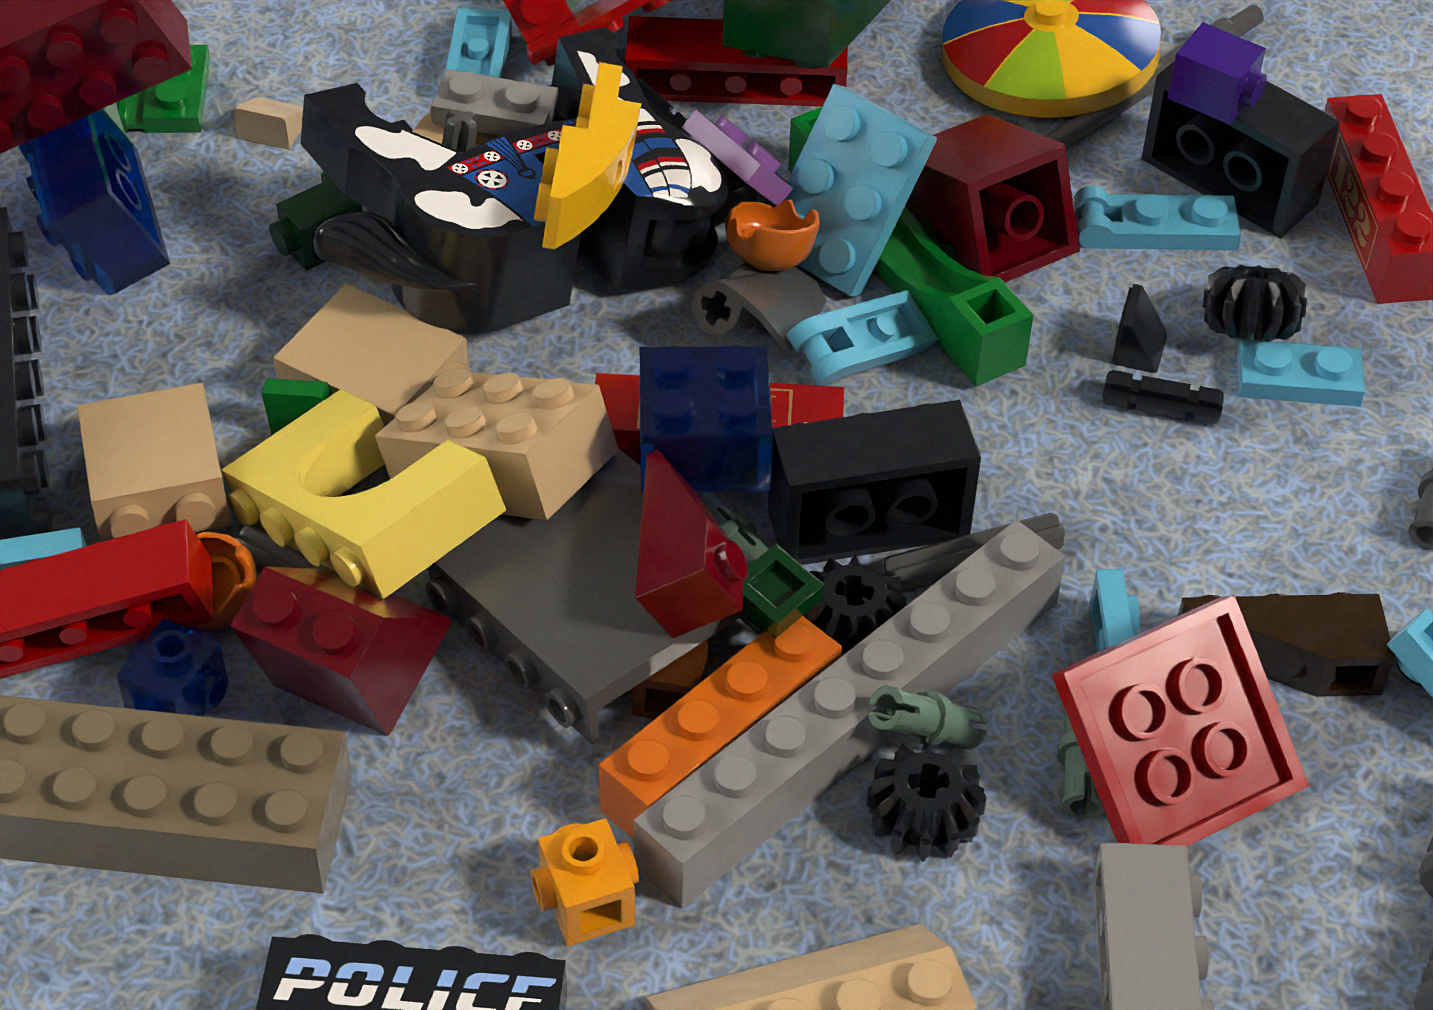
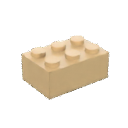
M454 368L438 375L434 380V384L413 403L407 404L398 410L396 418L375 435L390 479L446 440H450L486 457L506 507V511L502 515L546 521L619 450L599 385L570 382L566 378L547 380L519 377L515 373L499 375L470 372L466 368Z

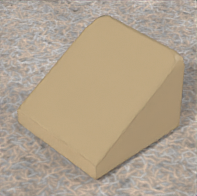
M256 97L238 104L233 111L237 139L290 150L302 129L303 106Z

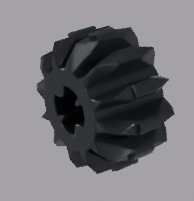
M1241 264L1237 267L1224 266L1208 276V285L1204 289L1202 307L1205 308L1204 322L1215 333L1226 334L1229 338H1244L1248 341L1264 340L1268 342L1274 339L1286 340L1301 331L1302 317L1306 315L1307 298H1305L1306 284L1293 272H1282L1279 268H1264L1260 265L1255 267L1244 266Z
M855 553L848 565L842 566L829 557L826 565L823 567V572L809 571L825 586L823 599L803 616L842 646V654H846L907 606V597L903 596L904 588L901 585L900 576H885L886 571L884 570L882 560L869 567L862 566Z
M930 739L919 753H915L901 743L898 751L895 752L894 760L880 759L879 764L875 768L874 781L868 787L866 805L869 807V813L873 814L872 826L875 829V836L892 835L891 845L895 854L907 848L910 844L918 846L917 852L922 862L930 855L933 846H937L940 851L952 858L954 852L958 850L959 841L972 843L973 837L978 833L980 816L985 811L986 795L984 794V788L979 786L980 775L978 774L977 765H960L961 757L957 747L944 755L935 753Z

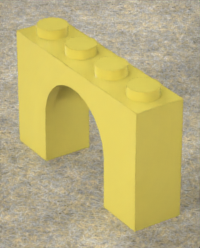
M340 389L221 469L231 491V494L227 496L228 505L235 517L244 526L255 525L261 528L279 546L284 547L286 544L301 552L312 565L318 567L322 564L338 573L341 579L351 587L359 585L382 599L388 597L504 513L506 507L486 457L450 440H446L385 483L357 494L341 496L348 489L385 464L375 435L384 428L376 405L343 389Z

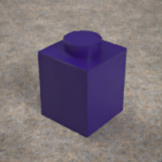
M1202 22L1176 53L1168 99L1230 125L1246 105L1251 108L1254 107L1263 93L1267 75L1261 73L1266 48Z

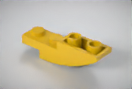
M599 62L596 84L589 85L583 83L576 127L563 125L559 149L546 148L534 213L535 221L546 222L542 243L543 248L556 249L575 238L593 224L609 207L625 180L633 154L641 103L618 99L623 66Z

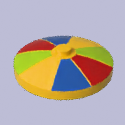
M961 0L948 15L942 34L944 66L949 77L958 88L986 106L1007 113L1030 117L1055 118L1083 115L1118 104L1131 97L1150 80L1160 59V23L1155 12L1145 0Z

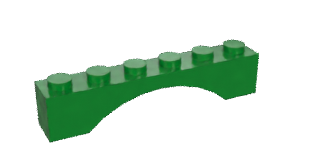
M822 107L791 118L788 161L790 173L794 169ZM905 206L874 270L894 293L908 290L939 338L936 342L975 387L1026 366L1034 316L1000 277L984 276L968 270L947 256L928 237Z

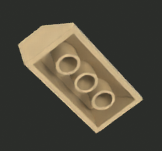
M921 924L646 997L648 1010H977L952 947Z

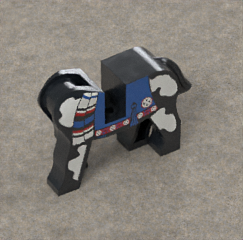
M607 27L558 37L552 84L548 85L557 87L559 94V106L552 122L499 136L477 145L464 153L412 132L413 129L405 120L388 122L376 116L365 103L366 92L358 83L304 95L300 144L344 196L367 208V212H352L340 215L321 224L315 231L313 239L315 253L322 260L350 268L376 281L390 283L396 299L411 315L426 324L448 329L458 334L494 332L569 306L579 248L619 291L678 282L692 277L709 264L716 252L718 235L710 220L712 214L721 209L727 200L729 191L728 178L719 160L706 147L660 118L651 109L634 74L618 58L614 47L615 35ZM599 62L623 66L618 99L641 103L633 154L625 180L609 207L593 224L575 238L556 249L543 248L542 243L546 222L535 221L534 213L546 148L559 149L563 125L576 127L583 83L589 85L596 84Z

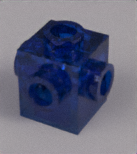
M166 618L159 622L147 638L140 639L133 646L127 657L126 664L116 675L124 708L204 716L207 711L216 709L222 702L229 684L221 643L201 628H186Z

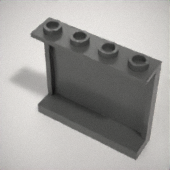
M620 449L547 521L499 515L428 567L430 582L426 584L427 595L440 614L447 617L452 615L465 627L469 638L481 652L487 653L491 651L505 664L510 677L521 689L527 690L531 688L546 702L551 715L562 727L569 728L572 726L592 745L600 740L597 711L737 619L742 620L758 635L761 634L757 628L746 620V613L742 610L672 638L635 599L646 470ZM739 546L748 567L756 559Z

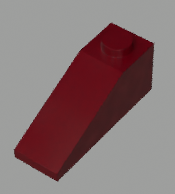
M657 449L647 454L635 599L672 638H676L742 611L743 584L748 574L746 559L739 546L728 538L695 490Z

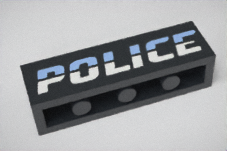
M304 934L296 938L272 936L256 1010H565L567 1002L566 960L550 959L545 955L535 952H521L513 956L484 954L462 946H448L441 950L404 947L399 943L388 940H376L368 944L331 941L326 937L315 934Z

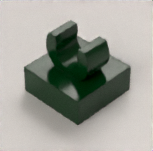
M777 544L747 567L748 574L743 584L742 610L746 613L747 621L761 633L767 631L775 639L823 599L825 585Z

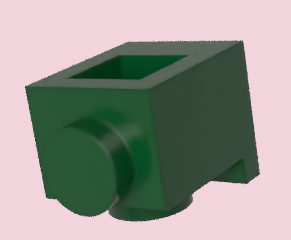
M325 172L321 173L322 183L277 203L278 221L269 225L272 241L278 251L284 256L291 254L306 271L326 262L320 259L314 251L313 239L317 228L325 221L352 212H362V205L344 196Z

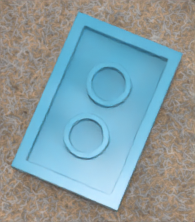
M833 84L787 181V184L793 189L784 201L792 200L797 214L803 219L812 209L819 213L820 226L814 245L807 259L798 264V266L847 295L859 297L864 291L938 138L848 88Z

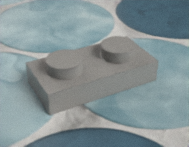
M447 69L431 104L432 124L445 126L446 115L451 110L474 113L478 118V132L501 136L524 128L550 123L553 121L559 106L558 88L526 81H516Z

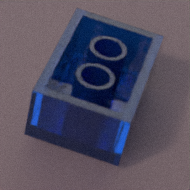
M104 109L19 145V149L31 169V174L26 176L27 184L39 202L41 213L36 215L37 224L46 240L53 247L60 244L64 247L75 270L83 280L89 281L93 279L107 295H112L170 264L138 149Z

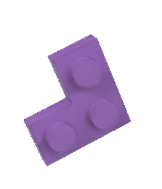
M696 109L682 126L687 133L706 147L742 180L775 205L782 203L793 188L776 172L782 165L779 162L780 160L754 139L747 148L743 146L749 136L723 115L714 123Z

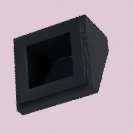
M1133 284V287H1129L1120 319L1112 362H1115L1114 365L1156 373L1162 358L1167 332L1143 286Z

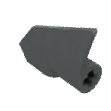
M743 263L734 270L729 278L706 282L700 286L693 296L692 312L697 325L705 333L714 336L751 329L755 326L772 336L782 352L788 356L793 350V346L786 337L787 333L801 321L819 315L827 301L813 275L798 265L787 271L757 270Z

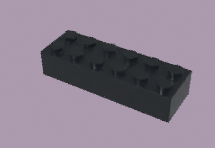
M7 207L0 208V540L52 532L51 513L47 497L39 498L41 488H48L50 486L48 464L45 451H36V445L39 442L47 441L43 407L41 404L34 405V399L37 396H44L42 369L39 359L31 360V353L42 352L37 316H29V310L39 309V296L34 273L26 274L22 270V267L29 266L24 231H12Z

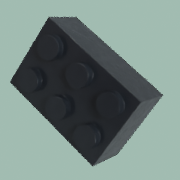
M1172 62L1156 76L1141 160L1203 195L1234 196L1238 215L1281 239L1319 204L1340 120L1266 81L1263 93L1256 105L1252 108L1246 105L1229 125L1168 99L1174 62Z
M961 401L926 403L914 407L874 413H860L854 416L815 422H800L772 428L768 514L778 546L798 563L806 565L828 561L829 557L833 560L853 557L855 553L857 556L926 546L971 534L981 454Z

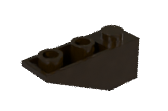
M1337 592L1329 595H1284L1274 593L1265 596H1235L1267 679L1316 697L1372 696L1383 694L1395 654L1387 646L1391 638L1379 594ZM1221 596L1184 597L1181 600L1178 616Z

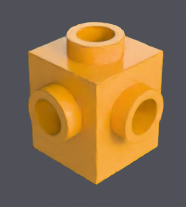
M606 818L587 824H569L559 828L551 835L538 838L540 867L530 870L533 891L542 912L553 909L567 947L635 926L634 884L639 882L636 861L627 841L616 843Z

